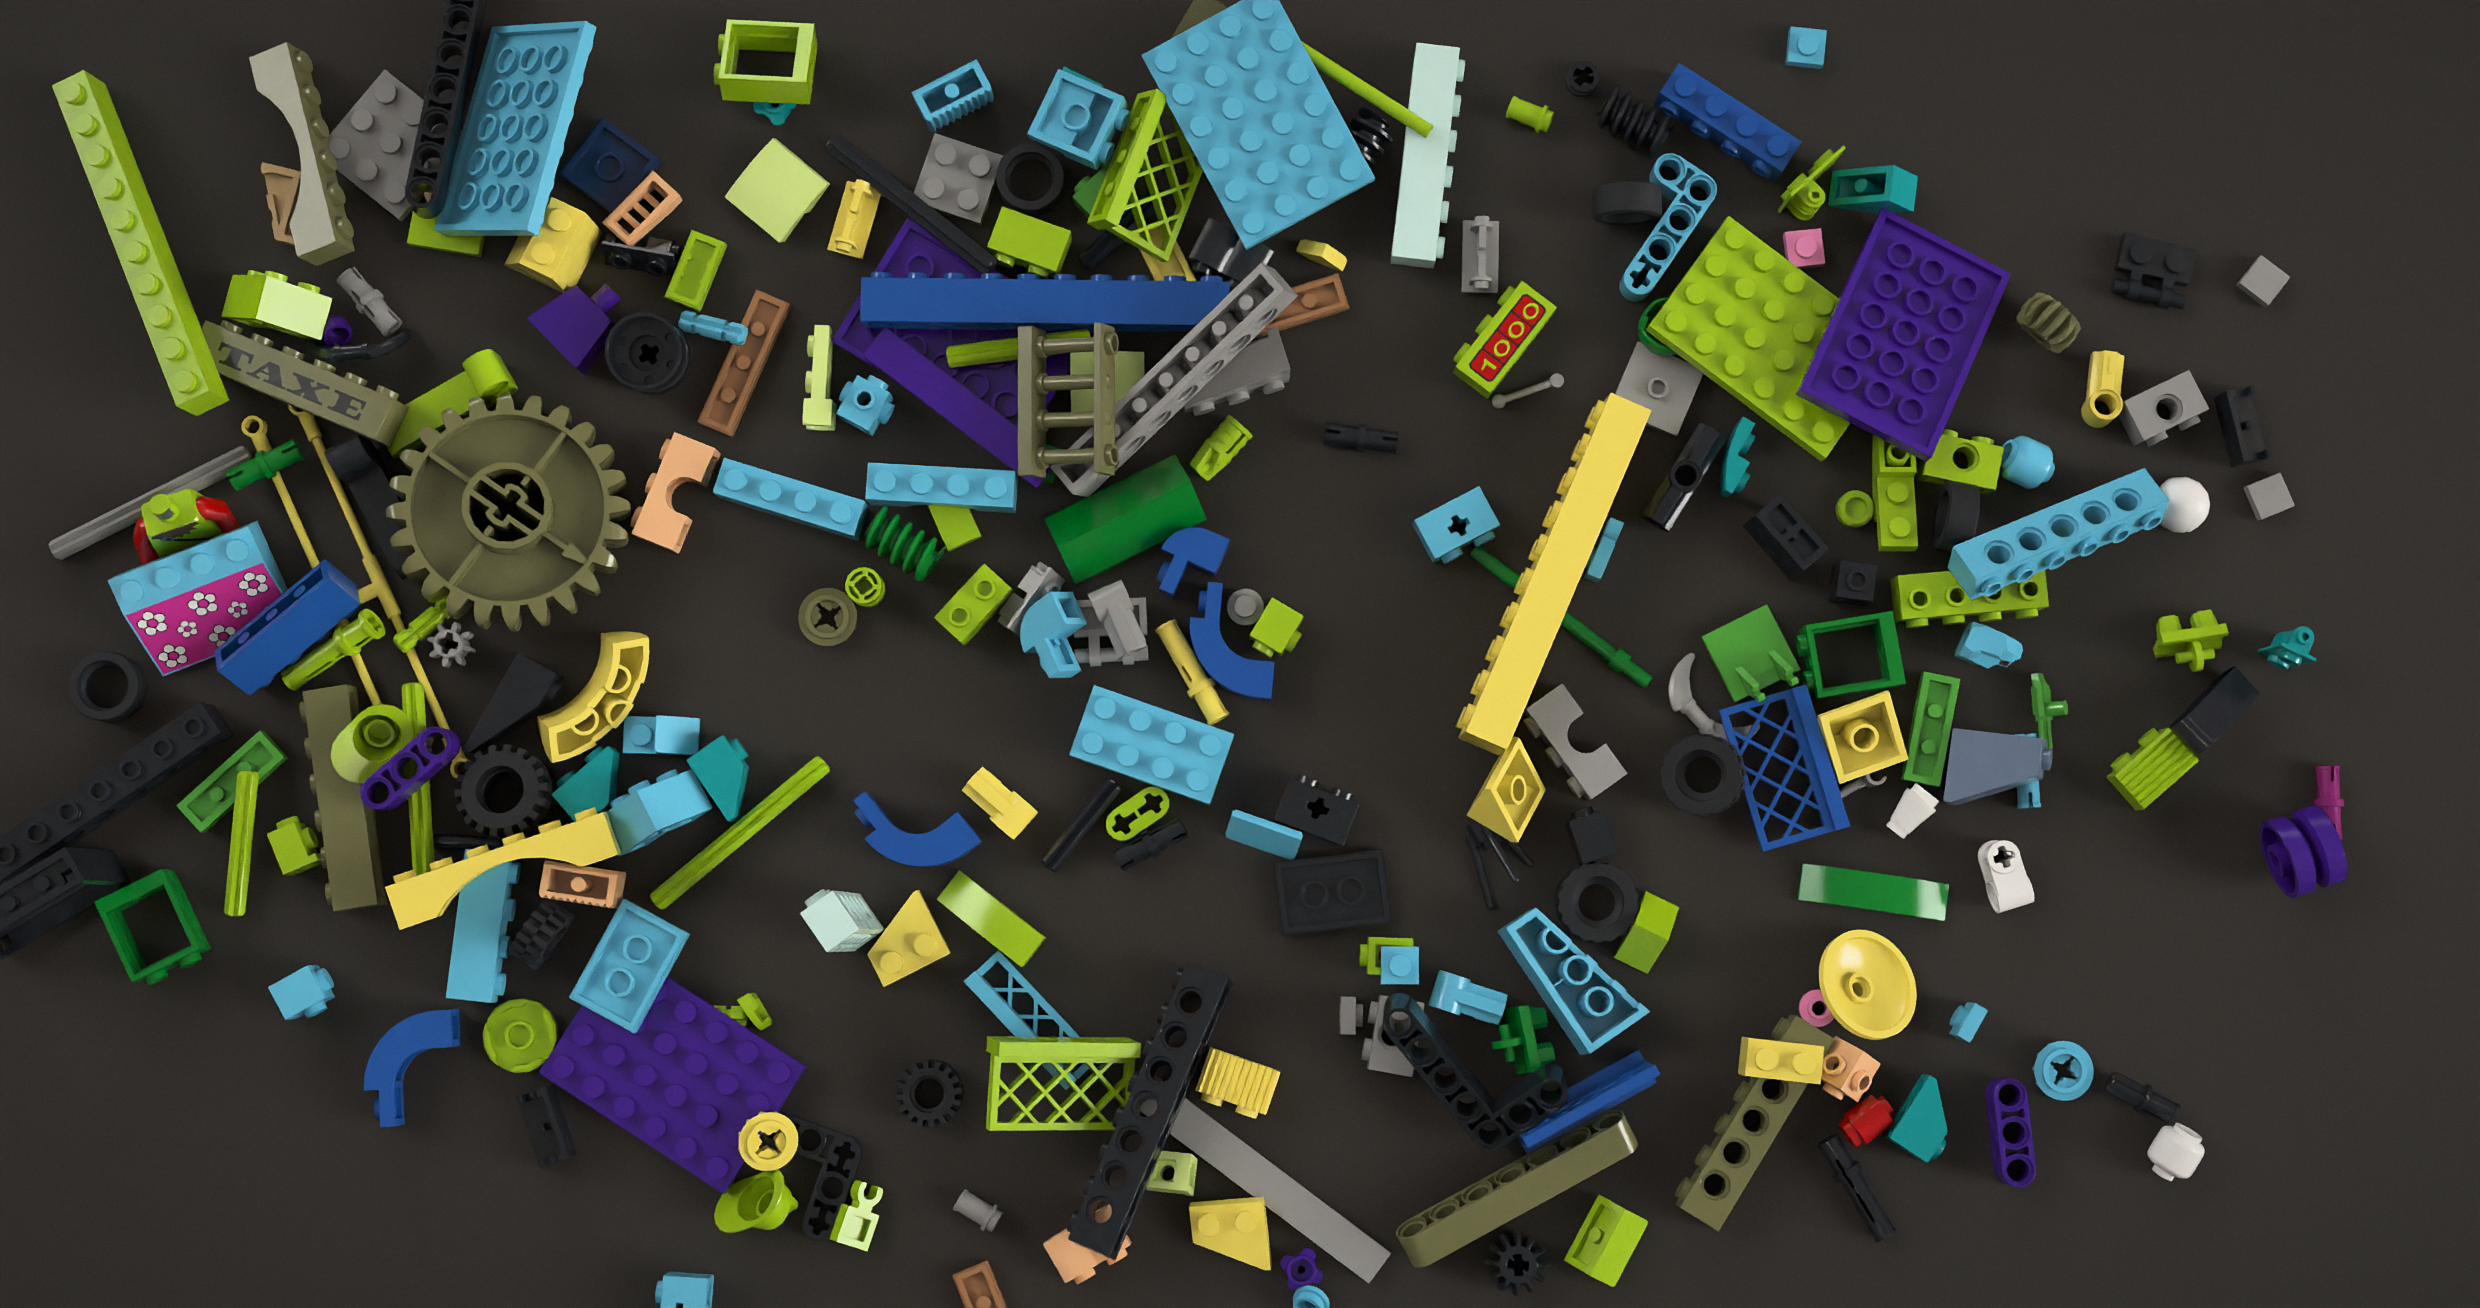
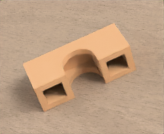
M674 432L671 440L666 439L659 454V459L662 460L657 474L653 472L650 475L645 487V493L648 494L643 507L638 506L633 514L631 527H634L631 534L639 539L679 554L693 521L674 510L672 506L673 492L679 485L686 482H695L707 487L721 453L711 446Z

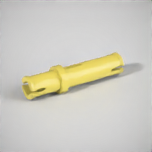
M1176 619L1159 626L1155 632L1159 635L1189 688L1187 693L1190 699L1195 698L1208 721V725H1213L1226 718L1229 712L1226 711L1213 688L1216 685L1212 678L1208 679L1177 625Z

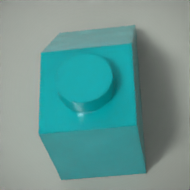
M1895 165L1833 170L1828 206L1876 214L1882 208L1892 213L1914 212L1918 176Z
M722 735L686 761L727 821L735 822L740 818L749 766L744 759L749 755L737 738L731 741L729 737Z
M1922 1074L1893 1118L1894 1125L1888 1128L1882 1136L1925 1163H1928L1931 1158L1933 1160L1937 1159L1946 1146L1944 1137L1948 1130L1937 1079L1931 1075Z

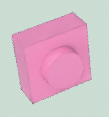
M1821 228L1789 231L1783 234L1785 258L1796 267L1806 269L1823 267L1825 265Z

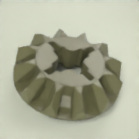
M822 588L810 593L804 599L799 609L798 621L803 634L811 642L821 646L833 647L847 641L848 637L856 629L858 613L852 599L847 594L834 588ZM819 605L830 612L835 609L838 610L840 607L842 608L834 617L837 622V630L827 623L822 626L819 625L817 628L815 627L823 618L818 607Z

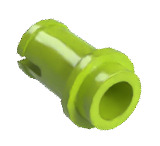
M1513 96L1505 117L1533 127L1535 132L1539 133L1540 130L1547 132L1554 112L1548 110L1549 106L1547 105L1542 108Z

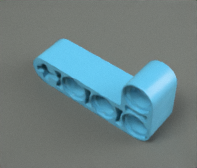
M1674 153L1660 156L1650 172V183L1659 185L1662 189V195L1671 200L1672 203L1620 280L1619 289L1621 294L1632 302L1642 301L1651 293L1717 194V185L1708 174ZM1664 166L1671 167L1676 172L1677 179L1672 181L1665 180L1660 175L1659 168ZM1694 186L1702 188L1706 192L1707 199L1703 201L1695 200L1690 194V188ZM1672 216L1682 217L1687 224V229H1674L1670 225L1669 218ZM1653 245L1663 247L1667 253V258L1664 260L1654 259L1650 255L1649 247ZM1644 267L1649 273L1643 280L1642 285L1638 289L1632 286L1633 280L1638 277Z

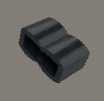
M1209 218L1189 255L1188 262L1193 265L1192 270L1202 277L1219 276L1225 282H1230V291H1232L1260 263L1268 266L1274 251L1261 243L1246 250L1235 230Z

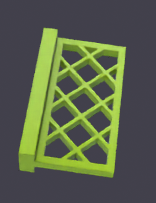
M1153 89L1137 94L1130 112L1128 124L1122 132L1087 224L1098 230L1106 229L1158 261L1168 262L1203 169L1197 158L1194 161L1193 157L1196 156L1192 153L1188 141L1166 103V94L1160 90ZM1163 112L1171 116L1175 132L1163 134L1159 122ZM1177 136L1183 156L1171 160L1165 140ZM1157 143L1163 164L1151 168L1147 151L1150 145ZM1185 161L1189 176L1186 183L1179 185L1173 165ZM1165 168L1171 188L1159 192L1153 172ZM1144 176L1150 196L1138 200L1134 184L1138 177ZM1173 193L1177 207L1174 215L1167 217L1161 197ZM1152 200L1158 221L1146 225L1140 205ZM1130 208L1138 227L1131 231L1119 225L1124 210ZM1159 225L1164 237L1160 249L1152 244L1148 229Z
M987 1036L986 1051L991 1053L986 1129L989 1131L1115 1130L1116 1127L1112 1126L1113 1121H1107L1100 1111L1113 1098L1125 1107L1130 1096L1127 1088L1134 1073L1135 1058H1140L1141 1043L1128 1037ZM1001 1063H1015L1022 1071L1008 1087L1000 1079ZM1022 1063L1031 1064L1026 1068ZM1042 1063H1050L1058 1073L1042 1087L1032 1073ZM1058 1063L1067 1064L1063 1068H1061ZM1078 1063H1085L1093 1073L1078 1087L1067 1074ZM1093 1063L1102 1064L1098 1068H1096ZM1113 1063H1124L1123 1078L1113 1087L1102 1074ZM1028 1078L1038 1089V1092L1023 1105L1013 1092ZM1064 1079L1074 1092L1059 1106L1048 1092ZM1099 1079L1109 1092L1093 1105L1084 1092ZM999 1087L1003 1090V1092L1000 1095ZM1009 1097L1020 1110L1009 1121H997L998 1107ZM1045 1097L1055 1110L1044 1121H1037L1029 1111ZM1080 1097L1090 1110L1079 1121H1072L1065 1111ZM1024 1116H1026L1029 1121H1020V1120H1021ZM1061 1116L1065 1121L1056 1120ZM1096 1116L1100 1121L1091 1120Z

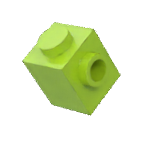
M1272 597L1249 635V639L1255 642L1252 648L1269 658L1274 653L1281 657L1285 650L1291 653L1302 636L1297 629L1304 616Z

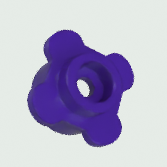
M1304 1248L1300 1254L1294 1256L1285 1255L1280 1261L1281 1268L1286 1271L1288 1276L1287 1286L1292 1291H1296L1299 1287L1310 1283L1318 1284L1322 1280L1323 1275L1321 1270L1316 1267L1314 1261L1316 1254L1312 1249ZM1299 1266H1303L1305 1268V1271L1303 1273L1298 1272Z

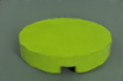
M527 998L508 1000L497 1006L483 1029V1044L490 1060L497 1066L514 1073L529 1072L543 1066L559 1041L558 1024L552 1012L540 1002Z

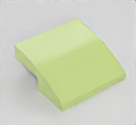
M772 138L739 176L725 195V198L781 243L786 241L803 215L811 212L830 183L776 138Z
M1118 351L1115 354V404L1145 375L1144 352ZM1094 352L1070 353V375L1094 374ZM1094 389L1071 390V412L1094 411Z

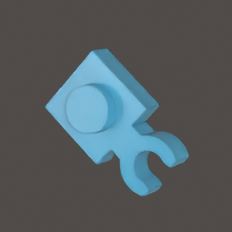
M1611 517L1607 521L1600 541L1596 548L1593 547L1585 566L1587 570L1583 578L1594 583L1601 580L1624 525L1623 522Z

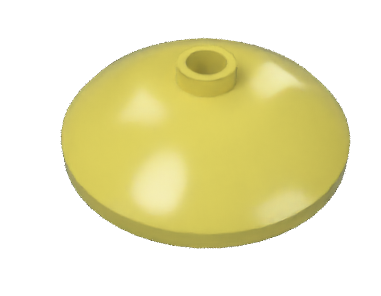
M1852 930L1843 933L1833 939L1825 948L1819 965V983L1824 1001L1834 1018L1851 1033L1870 1040L1886 1039L1902 1031L1914 1014L1917 992L1912 970L1900 950L1885 937L1868 930Z

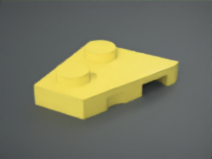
M1264 1196L1190 1202L1189 1213L1193 1243L1265 1271L1271 1270L1272 1260Z

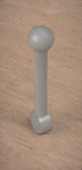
M1555 373L1549 380L1505 396L1497 394L1492 398V404L1495 408L1499 409L1504 407L1506 402L1549 387L1559 389L1564 384V377L1561 374Z

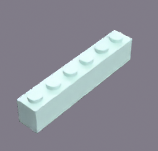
M1416 43L1408 110L1434 127L1428 137L1425 138L1406 126L1390 264L1433 269L1436 258H1443L1445 237L1438 236L1440 223H1447L1449 201H1442L1444 187L1451 188L1453 166L1447 165L1448 152H1455L1457 131L1451 130L1452 117H1459L1461 95H1455L1456 81L1463 82L1465 60L1459 59V47Z

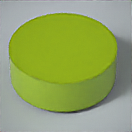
M1859 490L1849 491L1837 501L1835 507L1836 516L1846 527H1861L1868 523L1874 514L1873 501L1865 492Z

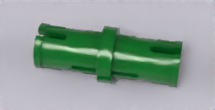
M292 438L290 441L267 452L261 450L255 453V458L226 470L228 477H232L229 481L234 489L240 491L242 488L265 477L268 479L276 477L277 471L298 461L305 460V455L303 452H299L302 448L297 440Z

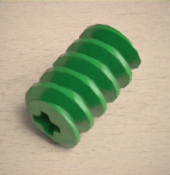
M884 506L876 514L866 530L864 537L866 538L865 547L868 550H873L879 546V557L885 558L891 554L890 564L897 566L903 562L902 571L909 574L916 569L914 579L918 582L923 581L937 566L946 546L936 551L937 539L935 537L925 544L923 542L925 531L922 529L914 536L911 535L913 523L910 521L900 528L898 526L900 520L898 513L890 520L886 519L888 507Z

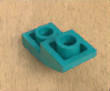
M1742 417L1734 427L1722 460L1720 495L1726 499L1733 491L1739 494L1750 477V474L1745 472L1750 462L1740 457L1738 453L1740 452L1745 455L1756 437L1751 434L1756 423L1745 417Z

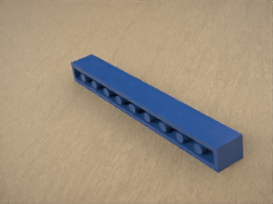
M873 272L871 277H861L860 322L864 328L876 329L887 327L888 329L1018 330V327L1033 326L1050 331L1078 329L1094 331V323H1103L1115 327V331L1190 332L1230 293V282H1223V278L1219 276H1203L1201 281H1186L1184 276L1171 275L1165 276L1164 281H1149V277L1145 275H1131L1127 277V280H1113V277L1110 275H1092L1091 280H1076L1075 275L1058 274L1054 276V280L1039 279V275L1019 274L1017 279H1003L1001 274L985 273L981 274V279H966V275L962 273H946L944 278H929L927 273L913 272L908 273L907 278H893L891 273Z

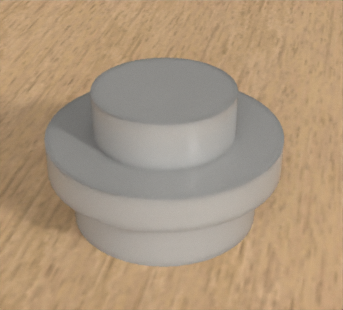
M1251 589L1235 591L1227 603L1229 617L1235 623L1244 626L1256 623L1264 610L1262 598Z

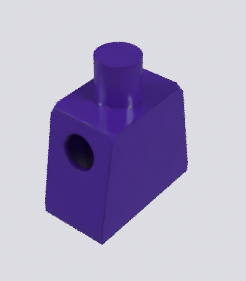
M606 283L590 298L578 286H574L532 314L528 320L577 370L584 374L605 347L610 330L616 325L606 313L621 298Z

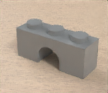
M1563 683L1524 710V714L1527 716L1523 720L1525 726L1535 738L1541 736L1549 747L1544 750L1546 755L1556 768L1563 766L1570 776L1566 782L1578 798L1584 796L1589 801L1628 774L1607 744L1600 746L1591 753L1578 752L1570 745L1567 737L1568 728L1575 719L1584 713Z

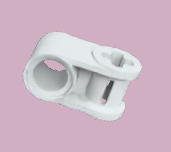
M1990 840L1982 844L1977 854L1978 862L1986 883L1987 895L1994 911L2001 913L2033 903L2035 899L2033 887L2026 874L2017 846L2006 840ZM1998 851H2003L2004 857L1999 859V863H1995L1993 856L1998 855Z

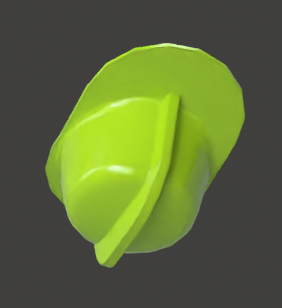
M378 704L366 708L339 733L333 742L330 756L334 769L341 777L350 782L364 783L366 779L413 740L414 730L411 720L404 711L392 705Z
M780 1170L763 1171L734 1183L726 1194H722L714 1213L715 1224L719 1230L728 1234L740 1232L751 1227L772 1230L783 1223L788 1213L798 1208V1201L784 1184V1176Z

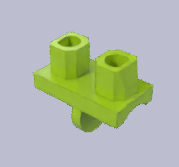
M2211 609L2192 614L2190 618L2192 628L2182 630L2178 616L2170 615L2159 618L2156 624L2158 639L2153 647L2155 658L2175 655L2177 664L2188 662L2193 672L2203 670L2204 660L2215 658L2214 649H2220L2223 636L2229 634L2226 623L2218 624Z

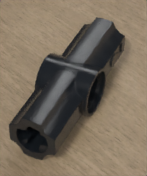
M1700 422L1672 467L1667 471L1664 480L1641 516L1651 525L1668 533L1695 489L1701 484L1703 476L1727 439L1719 431ZM1676 470H1688L1692 475V484L1690 486L1680 485L1675 479Z

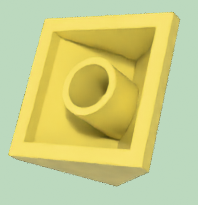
M1884 691L1819 714L1817 717L1832 769L1839 784L1909 760L1889 691Z
M1512 737L1508 749L1495 762L1467 813L1468 817L1510 842H1519L1546 791L1519 737Z

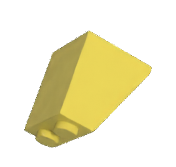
M549 197L544 213V222L540 227L538 236H518L504 265L565 293L577 285L603 232L585 212L556 198Z

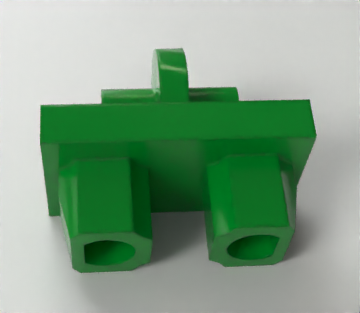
M1529 1005L1505 1008L1506 1024L1499 1025L1501 1040L1491 1042L1492 1050L1503 1048L1506 1062L1514 1061L1516 1074L1532 1073L1539 1067L1555 1061L1554 1049L1551 1043L1543 1042L1537 1044L1534 1033L1535 1029L1547 1027L1548 1020L1545 1008H1529Z

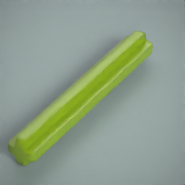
M1088 329L1047 333L1046 336L1048 339L1090 337V332ZM1018 337L948 346L946 349L948 365L954 368L1018 359Z
M249 770L239 771L236 781L224 913L229 916H243L246 912L259 779L258 772Z

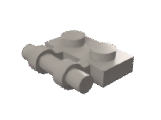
M1146 597L1130 598L1134 607L1132 612L1135 619L1139 623L1143 635H1148ZM1077 600L1087 624L1074 633V638H1089V648L1075 649V657L1078 663H1090V667L1101 666V662H1123V665H1134V661L1149 660L1148 646L1118 659L1114 647L1101 648L1100 637H1109L1103 623L1100 624L1090 600Z

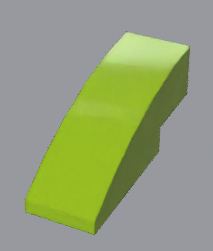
M960 870L937 898L946 908L1021 967L1026 965L1046 939L1044 935Z

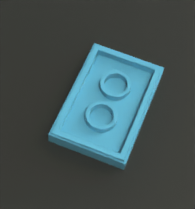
M623 899L569 998L632 1033H637L690 933L631 901Z

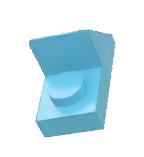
M656 715V717L626 716L624 719L623 753L694 755L699 752V718Z

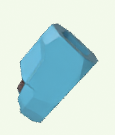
M1971 622L1967 625L1955 651V657L1972 665H1979L1987 669L1994 665L2008 667L2012 662L2021 658L2023 647L2020 642L1986 625Z

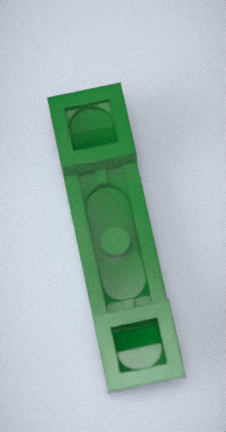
M1802 863L1797 900L1945 921L1949 884Z

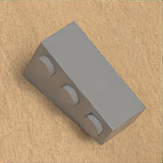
M1278 327L1267 330L1268 337L1252 341L1245 346L1183 406L1185 413L1193 411L1194 416H1198L1215 410L1214 404L1228 400L1229 405H1234L1250 399L1249 394L1263 390L1264 394H1270L1284 389V383L1289 382L1291 368Z

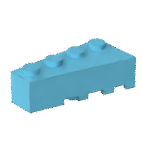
M1537 908L1524 912L1497 931L1580 1055L1592 1053L1650 1012L1645 1006L1631 997L1622 985L1597 966L1598 964L1588 954H1584L1574 945L1572 940Z

